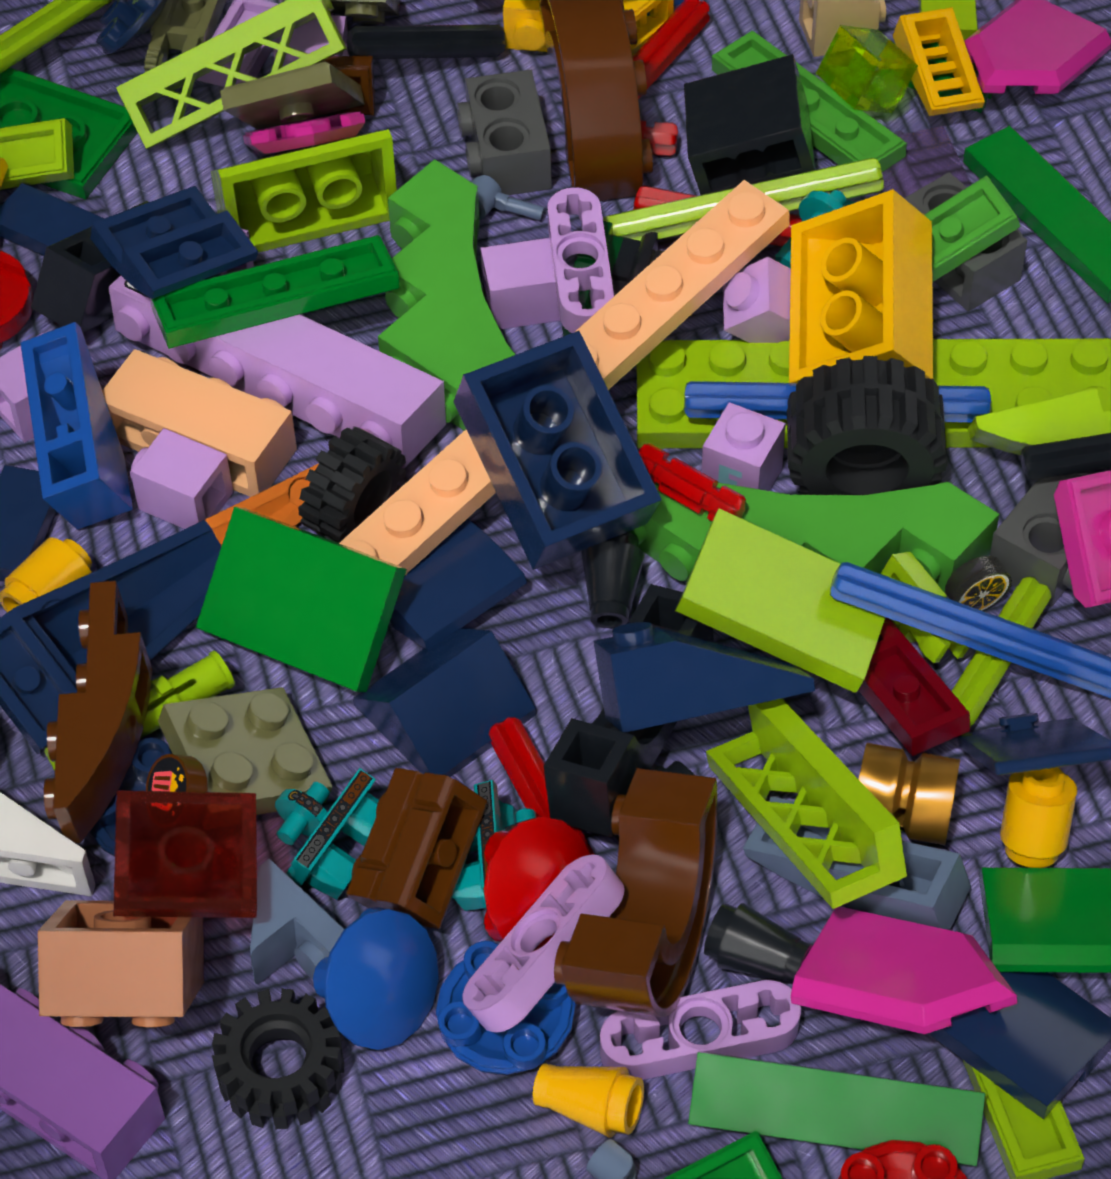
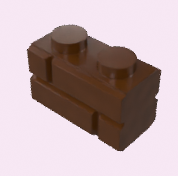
M395 768L386 792L378 801L376 818L363 852L353 865L352 880L346 893L347 896L367 908L379 907L406 913L422 926L440 929L486 809L487 800L449 776L426 772L422 774L414 770Z

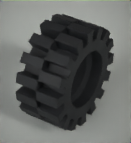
M354 426L352 430L350 428L342 430L340 438L334 436L328 442L329 451L327 453L321 450L316 458L319 465L315 471L310 469L305 478L310 481L309 487L301 490L299 498L305 501L298 507L299 515L303 517L301 519L302 524L337 543H340L401 488L398 483L405 479L406 469L402 468L406 463V458L401 454L402 451Z
M282 988L281 1000L272 1001L269 989L257 992L259 1005L252 1008L246 997L235 1004L238 1018L235 1019L226 1012L219 1022L222 1034L214 1033L212 1041L214 1055H212L220 1092L225 1102L230 1100L232 1112L238 1117L242 1118L247 1111L249 1112L252 1125L263 1128L268 1116L273 1117L275 1130L288 1129L287 1116L296 1114L301 1126L312 1121L310 1107L314 1105L323 1113L331 1105L329 1091L338 1095L342 1086L340 1073H344V1058L339 1031L334 1026L325 1006L318 1011L316 998L305 993L299 1004L296 1003L293 989ZM292 1040L304 1048L306 1057L303 1065L296 1072L280 1078L263 1077L251 1066L256 1050L271 1041Z

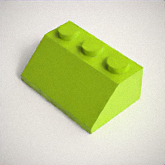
M389 129L210 171L217 213L228 210L240 228L249 231L250 241L258 253L390 221L388 197L397 191L393 140Z

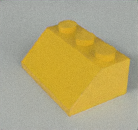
M894 189L791 225L789 383H798L803 377H813V370L822 365L833 366L836 365V360L849 357L851 360H862L863 356H877V360L887 361L890 358L904 361V367L916 366L925 372V378L933 379L932 221Z

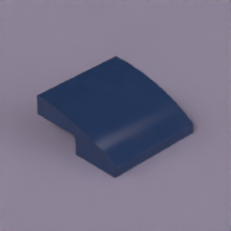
M196 186L93 222L91 225L90 239L101 254L128 283L152 299L254 261L258 256L257 249L228 210L216 214Z
M466 519L404 576L390 622L394 629L428 651L527 584L524 573L515 562L472 521Z
M1000 972L1017 995V1004L991 1013L984 1006L951 1017L952 1026L928 1034L1044 1119L1077 1080L1083 1082L1111 1050V1018L1048 972Z

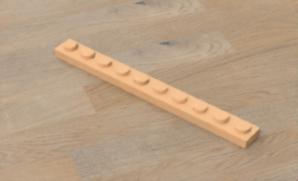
M743 180L576 330L580 331L608 390L790 225L789 210ZM467 430L463 431L339 544L406 568L405 575L496 493Z

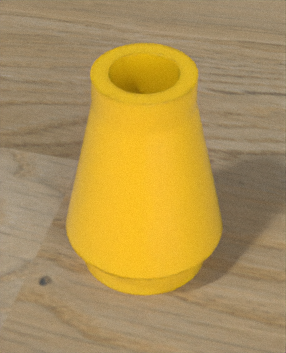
M544 1063L537 1072L533 1086L534 1105L549 1108L608 1138H612L617 1132L627 1135L633 1132L638 1123L644 1099V1083L642 1078L629 1075L627 1067L555 1066Z

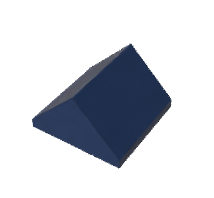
M460 628L428 651L422 649L369 686L367 692H361L353 698L354 706L420 773L424 774L426 772L449 777L456 774L492 747L489 730L495 723L503 722L508 717H515L520 719L522 724H525L536 716V708L491 630Z

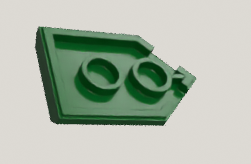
M979 868V883L989 956L999 972L1111 973V868Z

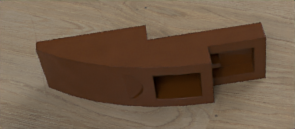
M116 581L90 583L89 609L80 610L78 617L80 642L82 648L87 649V663L77 664V693L59 694L57 721H51L47 724V748L50 760L55 762V778H47L44 782L45 811L48 819H57L63 835L75 844L83 841L102 817L119 790L134 758L144 728L150 699L151 663L141 632L128 633V616Z

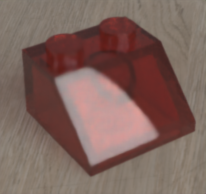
M117 790L113 916L256 918V793Z

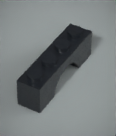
M650 584L627 623L648 622L652 624L653 628L658 627L714 643L712 627L675 611L683 592ZM604 707L592 723L571 718L544 764L550 818L562 820L575 828L613 838L612 812L616 797L619 794H627L636 768L651 770L677 721L624 733L605 718Z

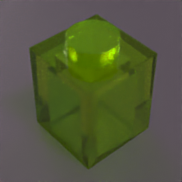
M840 25L816 74L854 110L893 114L898 103L905 95L907 86L918 65L881 31Z

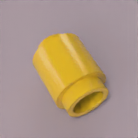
M53 537L47 538L5 578V588L0 592L1 605L6 612H9L19 605L92 573L90 570L92 566L91 558L79 544L71 539L61 541Z
M1060 768L1014 773L1009 777L1000 837L1005 845L1007 856L1019 865L1030 868L1048 867L1058 860L1059 855L1067 848L1077 786Z

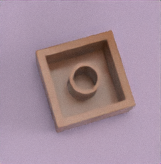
M65 900L38 930L39 1016H60V1023L71 1027L98 1025L104 1021V1017H132V1024L135 1026L162 1027L173 1024L175 1017H184L204 983L203 901Z

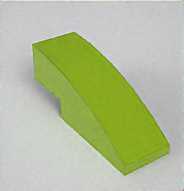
M1092 388L976 416L969 425L968 431L970 439L1004 452L1021 455V449L1025 446L1111 433V410L1103 411L1098 389Z

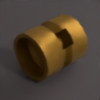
M866 743L859 775L861 783L896 818L900 827L904 828L908 839L940 845L946 844L960 759L923 753L916 761H909L903 749Z

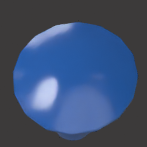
M379 907L366 909L357 920L343 930L330 951L329 957L322 959L317 964L313 975L314 989L320 997L325 998L326 1009L336 1029L354 1045L375 1050L399 1045L421 1027L433 1006L439 981L437 952L427 930L409 914Z
M481 941L467 949L464 960L455 965L440 988L436 1015L441 1037L459 1060L481 1072L510 1075L534 1069L555 1055L570 1034L576 1004L568 995L565 985L554 982L527 1016L517 1025L502 1032L487 1031L467 1009L462 999L464 988L469 979L498 946L497 943L492 941Z

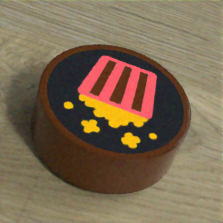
M165 754L155 761L147 777L146 801L151 814L157 820L162 822L188 823L198 816L205 804L208 790L207 777L202 764L192 756Z

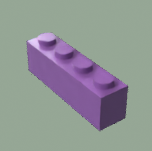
M0 984V1109L100 1178L116 1179L165 1120L157 1091L159 1088L157 1080L140 1064L129 1059L120 1064L105 1054L99 1040L85 1028L69 1026L67 1029L49 1016H39V999L29 991L18 988L13 993Z

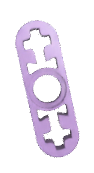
M575 187L558 191L548 202V232L559 316L564 328L571 333H574L614 297L600 201L591 191ZM569 215H579L582 231L571 232ZM575 254H587L592 256L596 262L586 268H574L565 263V260ZM590 290L592 309H582V305L579 302V291Z
M586 855L568 864L467 982L462 995L463 1003L487 1031L502 1032L517 1025L555 982L554 963L558 946L561 941L571 940L581 913L610 917L619 906L624 895V885L601 856ZM553 935V937L544 946L535 950L536 947L543 940Z
M762 980L680 997L679 1004L675 1010L666 1017L616 1011L605 1020L600 1031L601 1061L603 1066L627 1067L629 1075L640 1077L644 1080L695 1069L698 1051L743 1058L778 1052L791 1045L797 1037L801 1006L791 1003L790 995L792 989L789 986L774 980ZM770 1006L773 1015H780L779 1025L767 1027L766 1021L763 1018L757 1017L758 1008ZM730 1011L737 1012V1024L741 1023V1033L739 1036H732L733 1021ZM702 1016L713 1020L718 1025L721 1033L713 1042L697 1045L686 1040L681 1034L680 1028L688 1019ZM669 1025L668 1041L671 1050H663V1037H659L660 1026ZM634 1034L636 1041L643 1043L642 1054L630 1056L626 1046H621L622 1036Z

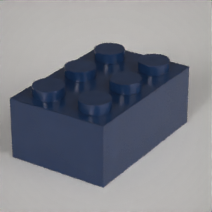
M580 331L463 375L453 401L533 570L648 523L662 499Z

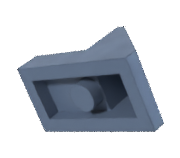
M268 859L258 869L250 943L254 982L256 984L261 983L294 956L305 973L313 979L317 964L322 959L329 957L330 951L344 929L272 860Z

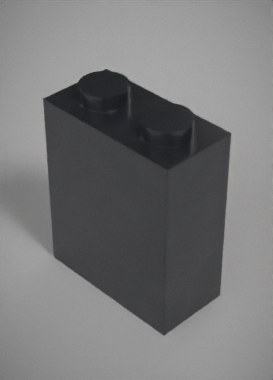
M793 54L684 84L688 159L700 195L735 188L743 180L754 184L815 170L808 101Z

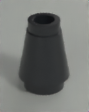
M630 532L584 549L581 552L589 609L591 611L590 621L595 626L614 629L629 622V613L631 612L644 561V552L639 548V540Z
M724 903L718 909L710 925L704 945V954L717 959L718 968L794 982L797 971L813 945L802 941L801 938L745 903H741L737 908Z

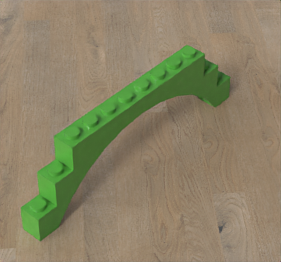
M434 159L388 197L391 238L394 239L402 250L391 258L399 273V288L385 292L386 305L398 319L378 336L380 352L444 381L446 423L452 422L465 431L466 428L453 402L463 375L516 354L507 345L482 292L477 268V245L480 228L478 186ZM656 482L655 487L658 491L660 484ZM950 482L868 495H790L718 483L716 487L721 489L725 485L745 497V512L741 519L840 564L849 562L881 574L892 554L911 552L947 595V598L990 555L993 534L997 530L1000 515ZM658 491L662 501L648 523L629 532L638 538L639 548L658 561L670 576L679 581H688L712 521L707 519L708 511L705 510L703 514H698Z

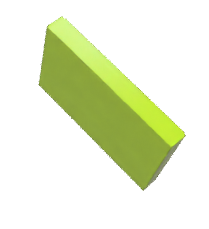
M719 508L710 524L675 610L854 693L858 691L865 679L885 620L884 616L839 601L830 595L832 579L836 570L841 565L840 563Z

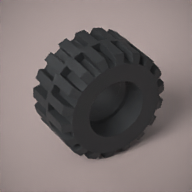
M863 356L862 360H851L850 357L836 360V365H822L814 369L813 377H803L796 384V391L791 392L788 399V469H790V478L793 484L800 486V492L803 495H868L939 484L942 480V472L946 471L947 457L943 396L939 394L937 383L934 379L925 378V372L916 366L906 368L904 367V361L893 358L887 361L877 360V356Z

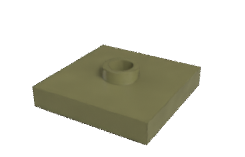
M326 61L224 87L220 91L223 110L257 130L289 123H298L313 117L365 105L361 85Z

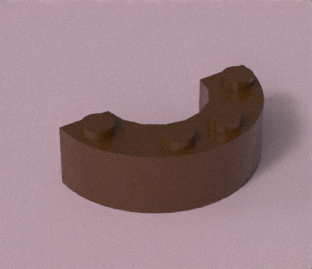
M539 0L547 53H553L559 77L565 125V154L571 187L589 190L598 197L599 201L635 197L639 187L643 186V174L653 172V158L649 139H642L638 96L647 94V80L643 60L633 61L630 45L637 44V27L633 9L624 10L623 0Z
M636 768L627 794H619L616 797L612 812V832L614 835L619 836L616 875L624 885L622 901L610 917L580 914L571 940L561 941L558 946L554 963V979L556 984L565 985L568 995L578 1005L666 1017L675 1010L679 1004L680 997H683L687 988L704 931L716 850L717 780L711 777Z

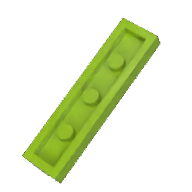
M286 0L117 86L116 89L145 148L150 149L224 112L221 98L212 103H207L190 97L195 80L213 70L228 75L225 87L235 85L237 79L246 82L259 79L239 71L244 55L262 45L278 50L271 73L264 77L318 64L346 50L345 43L329 12L334 9L331 1ZM317 18L329 44L309 54L289 47L294 29ZM282 36L280 43L272 41ZM286 53L299 57V59L283 66ZM232 61L231 68L223 66ZM183 86L181 93L174 91ZM164 95L179 100L172 123L154 132L142 106ZM188 104L201 108L184 117Z
M782 698L749 705L748 709L753 732L706 751L709 768L832 909L907 877L899 822ZM762 754L767 759L763 770L735 767V764ZM770 790L798 794L794 804L766 801ZM801 825L830 829L826 840L797 837V832ZM833 861L856 863L864 866L863 869L837 880L829 873Z

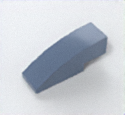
M772 796L769 800L770 802L794 804V801ZM756 823L743 847L746 857L822 897L763 828ZM801 825L797 832V837L826 840L830 829ZM902 841L907 877L842 905L849 909L950 930L971 885L960 853ZM833 861L829 873L837 880L863 869L864 866L856 863Z

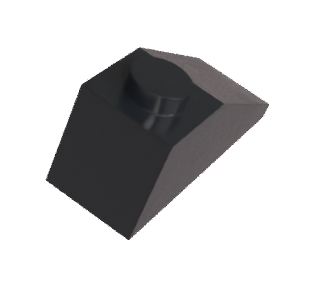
M145 201L137 206L148 203V201ZM91 227L46 247L31 305L32 309L51 319L56 327L60 328L76 322L81 327L83 333L113 318L108 287L121 276L90 239Z

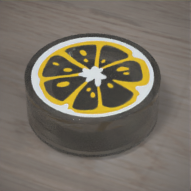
M980 556L964 563L953 572L946 583L945 594L948 599L985 611L998 603L1007 594L1012 584V578L997 557Z

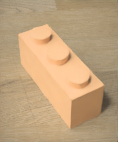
M134 349L102 390L121 445L139 452L144 447H149L163 428L227 454L233 490L249 497L270 488L297 450L291 410L284 408L272 399H260L232 388L228 383L219 378H207L184 369L165 357L156 358Z

